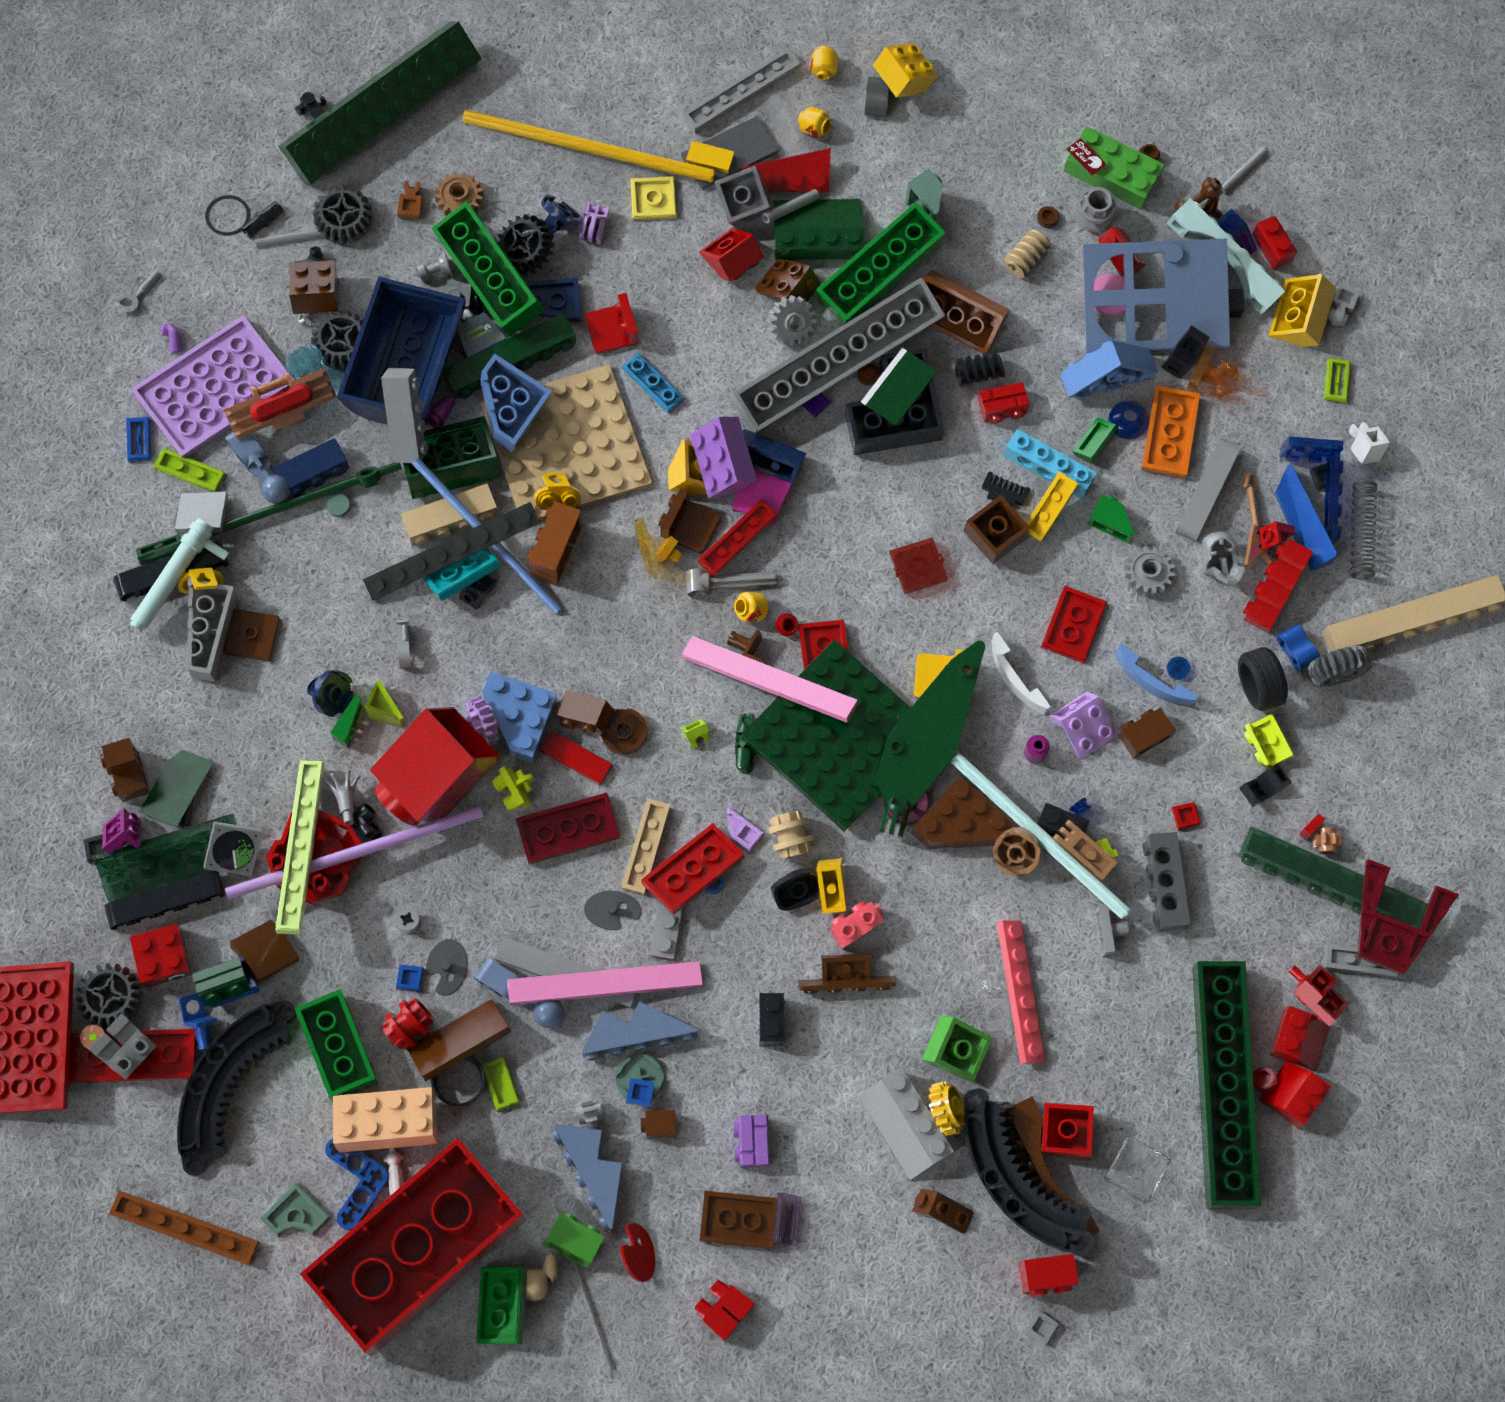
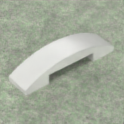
M996 632L991 641L992 653L996 667L1005 684L1028 707L1043 715L1047 714L1051 706L1038 688L1031 692L1028 691L1006 660L1010 654V648L1000 634Z

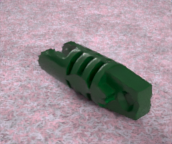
M751 713L739 715L736 729L735 764L737 769L741 770L740 772L743 774L751 773L756 751L740 738V735L756 719L755 715Z

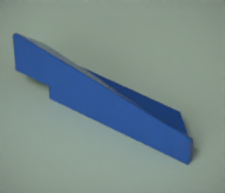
M1288 465L1275 491V496L1287 523L1295 526L1296 534L1293 535L1295 542L1313 551L1308 560L1310 571L1332 565L1337 558V552L1293 466Z

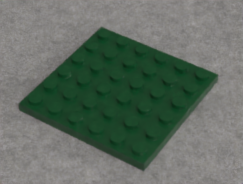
M834 639L798 677L856 699L858 705L848 722L778 696L740 735V738L845 832L881 794L875 779L887 736L911 707Z

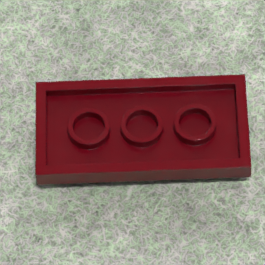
M607 792L516 818L529 865L620 839Z

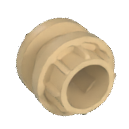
M796 810L784 813L770 819L771 827L768 828L769 834L776 833L779 843L773 845L774 852L778 851L781 858L786 859L811 851L810 842L814 841L813 835H805L803 825L809 824L808 817L803 818L801 811Z

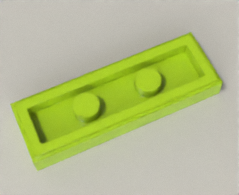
M166 448L162 449L153 467L155 470L210 492H217L226 476V473L186 456L182 458L178 453Z

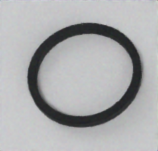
M225 195L214 199L208 205L205 213L208 227L220 235H233L240 232L241 227L232 232L218 231L210 224L208 216L211 207L217 201L227 198L235 199L241 202L246 209L247 216L242 225L244 226L249 222L250 211L247 204L241 198Z

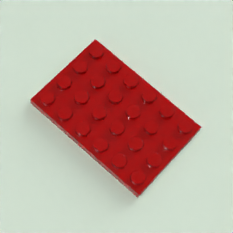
M73 962L0 967V1114L68 1110L74 983Z

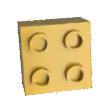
M915 43L885 47L873 64L896 98L921 94L927 91L938 76L933 65L925 58L921 49Z

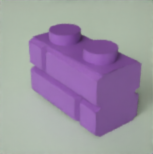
M768 1115L738 1116V1122H734V1137H739V1147L734 1148L735 1162H740V1168L770 1167Z

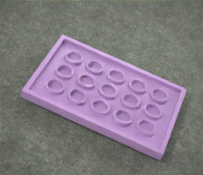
M243 315L131 388V392L177 453L183 458L185 456L188 457L231 428L224 409L253 398L250 387H259L283 377L287 370ZM285 385L261 395V398L266 399L289 388Z

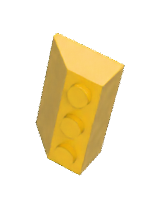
M1323 274L1285 279L1283 285L1285 292L1280 296L1268 336L1301 347L1319 346L1336 287Z

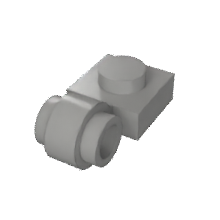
M1339 283L1331 305L1336 307V309L1331 308L1327 318L1330 321L1329 324L1336 327L1344 326L1348 318V314L1345 312L1351 314L1360 291Z

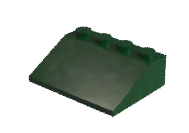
M819 199L773 221L775 260L782 258L788 260L851 259L864 248L860 199ZM773 200V207L776 208L791 200Z
M485 416L441 426L437 429L425 430L424 440L428 443V452L421 461L449 490L501 478L496 452ZM403 463L412 500L439 493L412 463Z

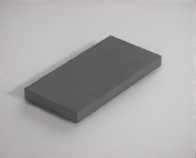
M756 116L702 142L703 144L734 151V157L728 174L715 171L713 182L695 180L700 188L704 190L714 185L715 181L742 171V167L757 164L777 154L778 148L759 118ZM689 149L681 153L685 163Z

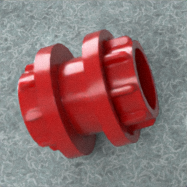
M412 998L409 1002L406 1000L401 1001L399 1007L402 1011L397 1015L389 1012L385 1015L386 1022L382 1026V1030L390 1041L402 1050L408 1046L414 1048L418 1044L415 1037L420 1032L425 1036L432 1032L430 1026L434 1023V1017L416 998Z

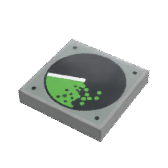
M214 822L204 861V869L252 876L262 829Z

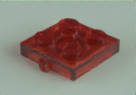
M933 537L889 551V556L894 566L893 571L896 573L895 576L898 577L904 595L948 581V576L943 566V556L938 553Z

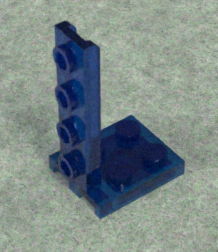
M1289 436L1280 447V457H1286V461L1296 462L1299 459H1308L1309 463L1314 464L1321 463L1322 460L1326 461L1324 528L1334 545L1341 535L1338 518L1341 517L1342 505L1338 503L1339 496H1341L1343 490V483L1339 482L1344 467L1343 460H1340L1344 441Z

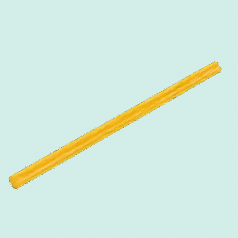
M465 110L463 115V122L702 181L713 182L715 177V170L470 110Z

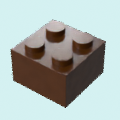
M335 260L290 263L289 297L293 314L338 311V275Z
M1000 495L969 518L965 523L963 531L987 559L994 564L1026 540L1031 528L1006 499Z

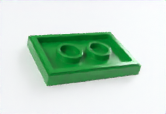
M481 1267L476 1344H522L527 1267Z

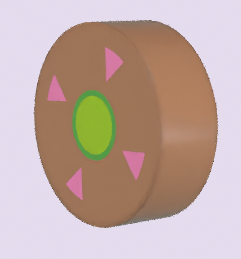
M89 1025L81 1032L80 1041L89 1050L91 1045L105 1031L97 1025Z

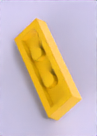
M1058 472L1026 522L1031 528L1029 532L1031 536L1041 542L1044 541L1078 488L1079 483L1062 472Z

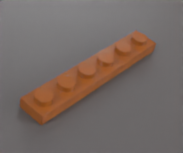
M120 1190L109 1213L117 1218L250 1266L259 1244L257 1240Z

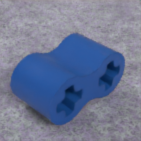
M1297 624L1276 635L1277 642L1297 671L1300 672L1307 668L1312 661L1320 657L1318 650L1309 641L1304 629Z

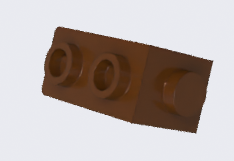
M922 1188L915 1198V1204L912 1212L934 1218L961 1234L966 1233L973 1216L972 1210L940 1192Z

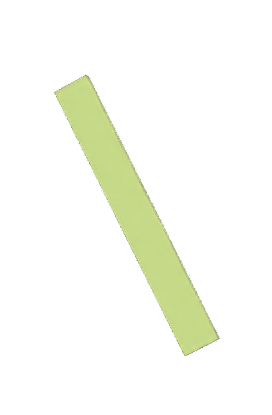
M300 760L275 929L277 934H301L325 768L324 761Z

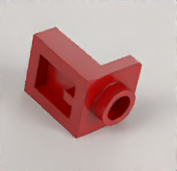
M1277 521L1259 529L1263 550L1280 545L1282 542L1287 541V538L1296 534L1294 525Z

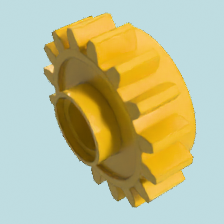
M947 1081L931 1085L932 1088H929L931 1103L929 1105L936 1125L940 1126V1131L945 1136L961 1133L960 1130L963 1129L965 1123L964 1102L960 1092L954 1085H948Z

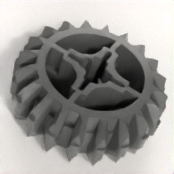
M344 185L341 190H337L334 186L333 192L326 190V196L319 195V202H315V209L312 212L313 222L317 226V231H322L325 239L330 237L334 243L339 238L340 243L343 244L344 239L348 238V241L352 243L353 236L360 240L359 232L366 234V227H371V220L373 218L372 206L368 198L363 196L360 190L355 192L353 187L346 190ZM347 202L356 205L359 209H355V207L348 206ZM327 220L336 222L339 226L332 225Z
M339 309L338 315H334L330 311L329 318L322 315L323 323L316 322L315 326L317 329H312L313 337H311V344L313 345V352L317 353V359L319 361L323 360L324 365L327 366L331 363L332 368L335 369L340 364L341 369L344 370L345 364L349 363L354 349L351 341L355 339V335L359 334L363 319L360 320L358 314L352 316L349 310L343 315ZM330 331L332 336L328 339V343L324 345V338ZM337 336L339 338H345L346 343L344 342V340L340 341L339 339L338 341Z
M1359 645L1337 649L1323 654L1312 661L1308 666V673L1314 686L1322 688L1357 679L1359 676L1367 673L1372 667L1371 657L1366 647Z
M106 963L105 970L100 965H96L97 973L95 974L89 970L87 974L90 978L88 980L81 978V982L85 986L77 987V991L82 993V995L76 996V1001L82 1002L77 1006L79 1011H84L82 1017L84 1019L90 1018L89 1023L91 1025H95L98 1022V1026L102 1029L105 1027L106 1022L109 1027L121 1013L131 1021L132 1018L128 1015L129 1012L138 1013V1010L133 1007L134 1004L142 1005V1001L136 998L143 995V991L138 989L141 986L140 981H135L137 975L135 973L129 974L130 969L128 967H124L121 970V965L118 963L114 965L113 969L110 963ZM106 978H110L107 979V982L103 987H95L100 981ZM118 979L125 981L128 988V996L118 992ZM111 991L115 996L112 999L109 997L110 1000H107L103 995ZM91 996L100 999V1013L94 1011L91 1005ZM116 1004H124L119 1010L109 1014Z

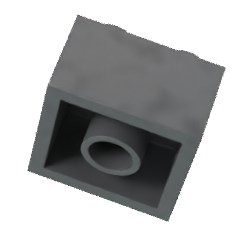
M756 166L715 181L728 223L732 226L761 217L763 213L774 209L761 169Z

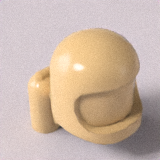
M547 1255L542 1270H527L525 1300L535 1302L540 1301L546 1296L548 1279L554 1282L558 1278V1259L556 1255Z

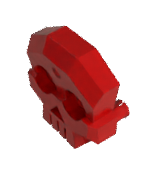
M318 810L312 860L362 844L351 825L347 826L343 820ZM292 812L288 818L281 840H275L266 855L271 873L283 870L285 867ZM363 856L310 873L311 879L309 878L306 902L316 906V904L326 899L343 896L351 882L349 875L359 864ZM282 883L276 884L275 886L281 889Z

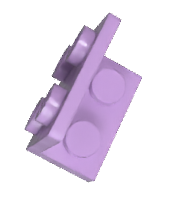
M1085 692L1049 716L1055 725L1064 729L1080 759H1083L1118 735L1099 696L1089 692Z

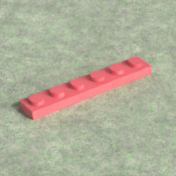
M1002 920L997 923L1020 1064L1045 1062L1022 922L1021 920Z

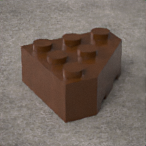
M959 776L915 824L911 834L928 849L994 846L998 837L1004 831L1012 828L1014 822Z

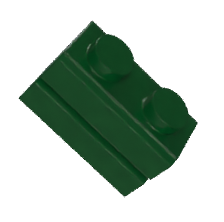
M240 957L192 974L197 994L204 1007L215 1006L223 1000L231 997H240L245 992L251 991L247 973Z

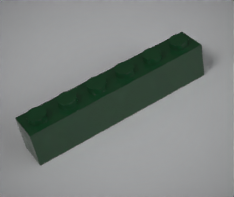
M564 313L444 368L443 377L455 400L458 398L466 399L473 394V391L482 389L480 382L482 370L494 353L519 370L525 371L530 369L537 361L551 359L554 353L561 350L566 352L572 349L574 344H576V335Z

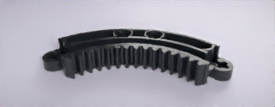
M284 1000L271 1005L266 1003L247 1012L223 1030L207 1047L196 1063L182 1095L177 1124L178 1153L181 1155L183 1169L188 1175L193 1177L200 1176L206 1170V1161L222 1158L227 1153V1150L221 1147L226 1141L219 1137L225 1134V1130L220 1126L226 1124V1121L221 1116L228 1115V1112L223 1107L230 1106L231 1104L226 1098L234 1097L230 1089L239 1087L235 1080L244 1079L241 1074L242 1071L250 1072L249 1063L257 1065L256 1057L264 1059V1051L272 1054V1046L281 1049V1042L283 1041L287 1046L290 1045L292 1037L287 1023L293 1021L296 1016L295 1007L291 1002ZM283 1006L291 1009L287 1018H284L282 1015L274 1016L277 1022L272 1021V1015L268 1011L273 1009L274 1014L282 1011L281 1007ZM218 1050H223V1058L219 1061H214L213 1054ZM201 1080L206 1081L204 1090L196 1092V1083ZM199 1149L200 1154L194 1153L196 1161H201V1165L197 1167V1171H194L192 1168H188V1165L192 1164L191 1156L187 1155L185 1158L184 1152L192 1153Z
M976 1088L969 1090L964 1098V1123L967 1143L975 1169L993 1201L1019 1228L1044 1244L1077 1255L1091 1252L1095 1246V1239L1091 1233L1086 1231L1087 1219L1091 1218L1089 1207L1084 1206L1080 1208L1079 1203L1071 1205V1200L1062 1202L1063 1196L1054 1197V1190L1046 1192L1047 1184L1038 1185L1041 1178H1032L1034 1170H1026L1029 1162L1021 1161L1024 1153H1017L1016 1151L1021 1145L1013 1142L1018 1136L1011 1133V1130L1016 1128V1126L1009 1123L1010 1120L1015 1118L1014 1115L1009 1114V1110L1014 1109V1106L1006 1101H989V1095L984 1089ZM973 1096L981 1099V1103L977 1104L976 1101H973ZM994 1171H996L999 1176L998 1182H996L993 1178ZM1014 1200L1019 1202V1211L1014 1207ZM1083 1237V1241L1087 1242V1246L1082 1248L1081 1244L1075 1243V1240L1082 1239Z

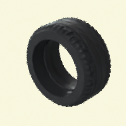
M1260 647L1243 653L1238 660V673L1242 688L1250 704L1259 711H1265L1284 704L1288 697V685L1284 670L1276 654L1267 647Z

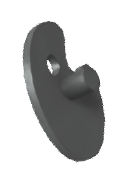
M619 891L596 893L586 901L584 906V913L587 919L597 927L607 930H619L621 928L618 920L619 916L625 915L637 920L641 913L638 902L630 895ZM625 903L627 908L624 910L620 909L619 904Z
M452 939L439 942L430 952L426 973L427 975L435 973L441 975L435 990L439 995L451 994L462 984L467 970V957L461 944ZM451 973L454 975V979L448 982L446 978Z

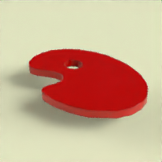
M630 1223L625 1229L631 1240V1246H621L622 1259L633 1279L638 1282H646L652 1278L655 1270L654 1247L647 1231L638 1223Z

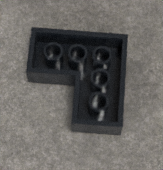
M926 348L908 351L929 365ZM898 353L881 355V375ZM933 378L897 425H894L861 403V401L846 403L845 418L853 455L942 441L944 426Z

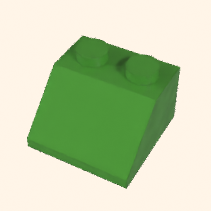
M940 1015L922 1060L943 1071L974 1082L993 1037L955 1017Z

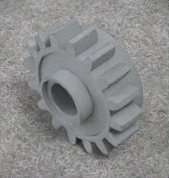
M790 295L789 299L782 297V301L779 303L775 302L774 308L769 311L771 313L770 318L767 319L771 325L768 327V330L773 333L772 337L784 345L787 343L790 346L794 345V341L801 344L802 337L808 339L807 332L814 331L811 324L816 323V320L811 317L815 314V311L811 309L812 305L803 298H796L793 295Z
M1144 546L1142 552L1136 549L1134 555H1129L1128 562L1124 566V569L1128 570L1125 572L1124 578L1130 579L1127 585H1133L1135 593L1140 590L1143 596L1151 593L1153 597L1157 591L1162 594L1165 591V587H1170L1172 583L1170 580H1173L1175 577V573L1172 572L1175 565L1169 564L1172 558L1171 556L1165 558L1164 550L1158 553L1156 552V546L1153 547L1152 551H1149L1148 547ZM1151 568L1155 574H1148L1144 569Z

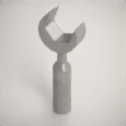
M154 270L144 281L136 295L126 294L119 299L120 304L125 301L132 303V308L126 311L127 315L135 314L140 307L138 298L142 294H146L162 276L157 270Z

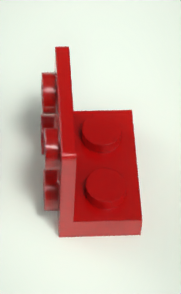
M627 293L618 295V303L615 306L584 314L595 354L639 344L638 330Z

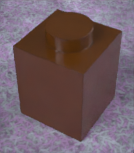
M675 1110L645 1111V1118H641V1133H646V1139L676 1138Z

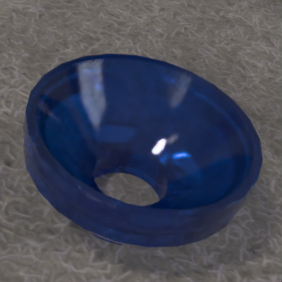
M1126 400L1117 403L1111 409L1108 421L1116 424L1118 429L1115 433L1116 436L1132 440L1141 437L1146 432L1149 416L1141 404ZM1131 410L1136 413L1137 419L1129 421L1124 417V413Z

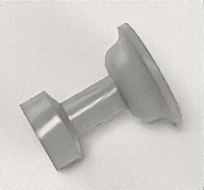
M442 251V255L438 257V263L428 267L424 264L417 266L423 283L430 280L429 275L440 271L446 275L454 276L445 251Z

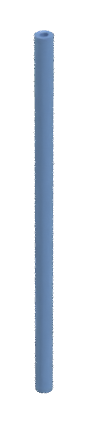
M419 458L412 463L473 528L482 524ZM500 542L491 546L555 614L562 609Z

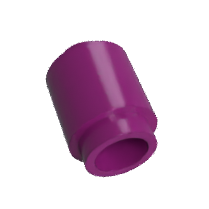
M1034 735L1028 739L1024 748V756L1029 762L1038 764L1045 760L1050 750V743L1047 738L1042 735Z

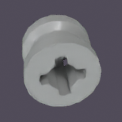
M402 908L396 914L395 922L402 933L413 934L419 929L421 924L420 917L413 908Z

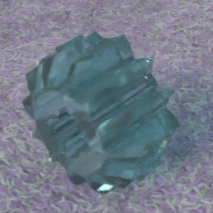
M307 344L288 355L285 364L289 374L296 380L322 369L325 361L322 356L323 354L315 345Z

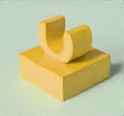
M672 536L668 537L663 541L652 558L658 562L666 559L672 563L678 562L682 556L678 550L674 549L678 541Z

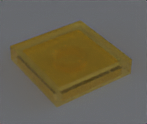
M639 518L634 520L635 538L648 576L650 577L657 574V557L644 519Z

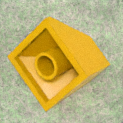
M684 439L681 441L668 469L669 491L678 493L679 489L682 488L688 491V496L707 495L693 444L691 441Z

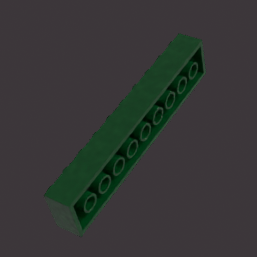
M450 21L278 147L301 181L306 184H312L482 58L459 21Z
M1197 961L1192 967L1206 1209H1256L1261 1206L1246 961Z

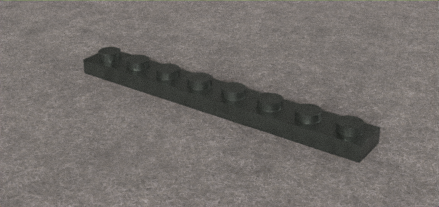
M528 502L364 578L363 581L371 599L376 600L534 527L541 522L532 503Z

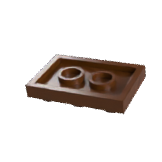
M704 1191L699 1242L774 1249L778 1198Z

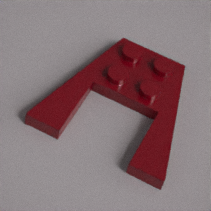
M1367 859L1365 862L1357 957L1404 975L1459 894L1437 885L1434 886L1420 928H1415L1375 912L1391 867Z

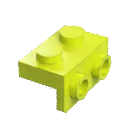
M1270 714L1253 724L1248 723L1245 725L1247 730L1244 733L1250 745H1255L1258 751L1255 753V756L1261 766L1265 765V767L1270 768L1295 756L1274 714Z

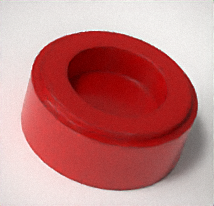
M1268 1067L1258 1068L1253 1073V1085L1257 1091L1268 1093L1276 1087L1277 1076Z

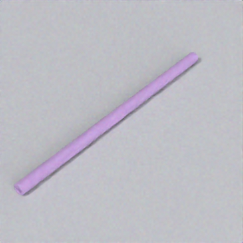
M477 806L311 860L310 873L482 818L481 807ZM284 869L225 888L228 900L282 883Z

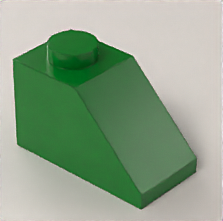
M1101 494L1087 525L1129 544L1134 531L1123 504L1119 503L1112 496Z

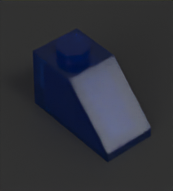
M1232 208L1216 220L1219 227L1226 233H1229L1234 238V241L1241 248L1247 250L1250 255L1257 251L1247 223Z

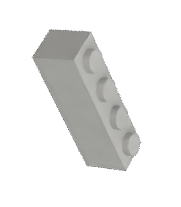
M388 368L381 377L393 462L413 463L417 458L422 460L428 452V443L424 440L425 422L421 418L422 400L418 396L419 378L416 377L415 369Z

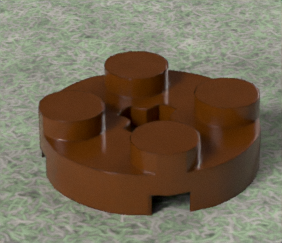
M614 709L604 735L601 734L603 744L615 754L626 756L637 752L644 745L647 737L645 719L634 709ZM620 727L623 729L629 727V735L620 736L618 729Z

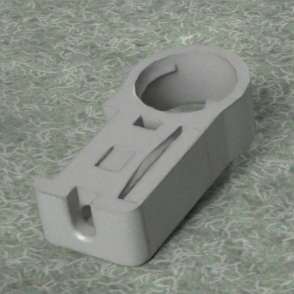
M408 619L396 620L400 668H409L415 662V653L410 643ZM411 650L413 651V660H410Z

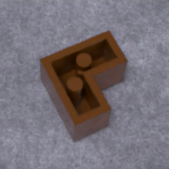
M130 738L101 746L103 754L100 755V760L103 768H106L108 775L113 776L114 783H111V788L115 797L118 796L122 802L150 793L139 752Z

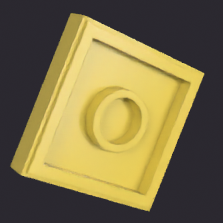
M674 176L630 178L633 220L677 218Z

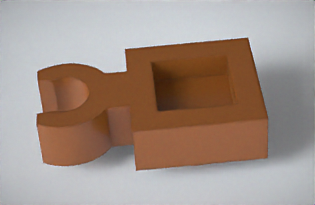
M408 181L404 182L406 194H400L398 218L420 220L423 201L422 196H419L421 193L420 182L416 183L417 186L414 189L409 188Z

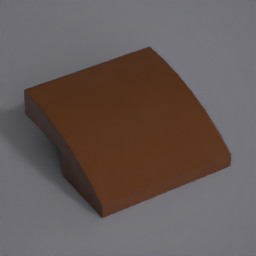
M272 920L230 941L231 949L244 961L246 971L258 983L299 961L297 953L285 935L276 933V924Z

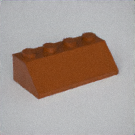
M931 270L925 275L923 280L945 316L930 326L981 353H988L1001 331L1010 309Z

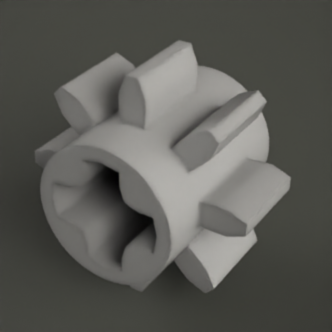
M592 1097L580 1099L581 1106L575 1107L579 1124H586L589 1129L598 1127L597 1120L604 1119L600 1102H593Z

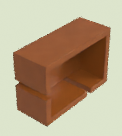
M555 501L552 508L548 507L544 517L546 523L543 528H539L536 535L537 544L535 548L530 549L527 561H529L528 569H530L533 578L557 586L573 547L567 544L568 542L575 544L582 528L581 510Z

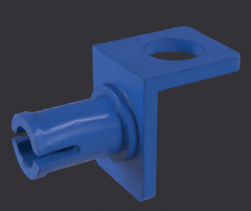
M197 993L180 997L179 1005L183 1025L194 1028L198 1049L207 1048L212 1043L209 1025L218 1022L217 1018L207 1016L206 1008L203 1006ZM191 1000H196L199 1004V1009L194 1014H190L186 1009L187 1003Z

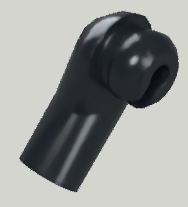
M318 246L311 247L309 249L310 255L306 260L294 261V263L321 261L323 259L321 248Z

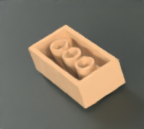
M432 1087L333 1096L334 1146L340 1153L437 1144L436 1095Z

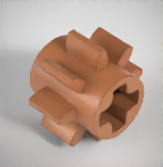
M1335 828L1318 829V834H1314V837H1312L1313 848H1319V854L1322 855L1336 854L1337 848L1339 849L1340 846H1343L1342 834L1337 835Z

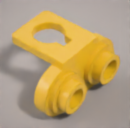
M565 473L542 474L546 487L539 489L534 497L535 503L540 509L547 510L548 507L552 508L555 501L573 508L579 504L580 494L575 487L570 486ZM551 478H558V479H560L561 481H559V483H555L554 481H552V480H550V479H551Z
M212 568L189 569V572H184L177 582L179 591L189 594L188 578H191L195 590L217 588L218 584L224 585V578L219 571ZM198 580L207 581L209 583H200L198 582Z

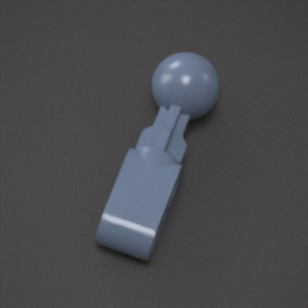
M232 432L224 437L241 463L245 464L246 470H250L254 477L261 479L263 482L262 494L268 502L278 504L289 499L291 490L287 489V481L283 477L273 474L270 470L271 464L267 460L266 454L251 434L236 439Z
M490 958L486 959L474 976L477 982L501 998L504 996V1000L509 1002L507 979L520 978ZM557 1000L517 1004L520 1007L526 1006L531 1009L535 1021L544 1028L556 1027L564 1018V1007Z

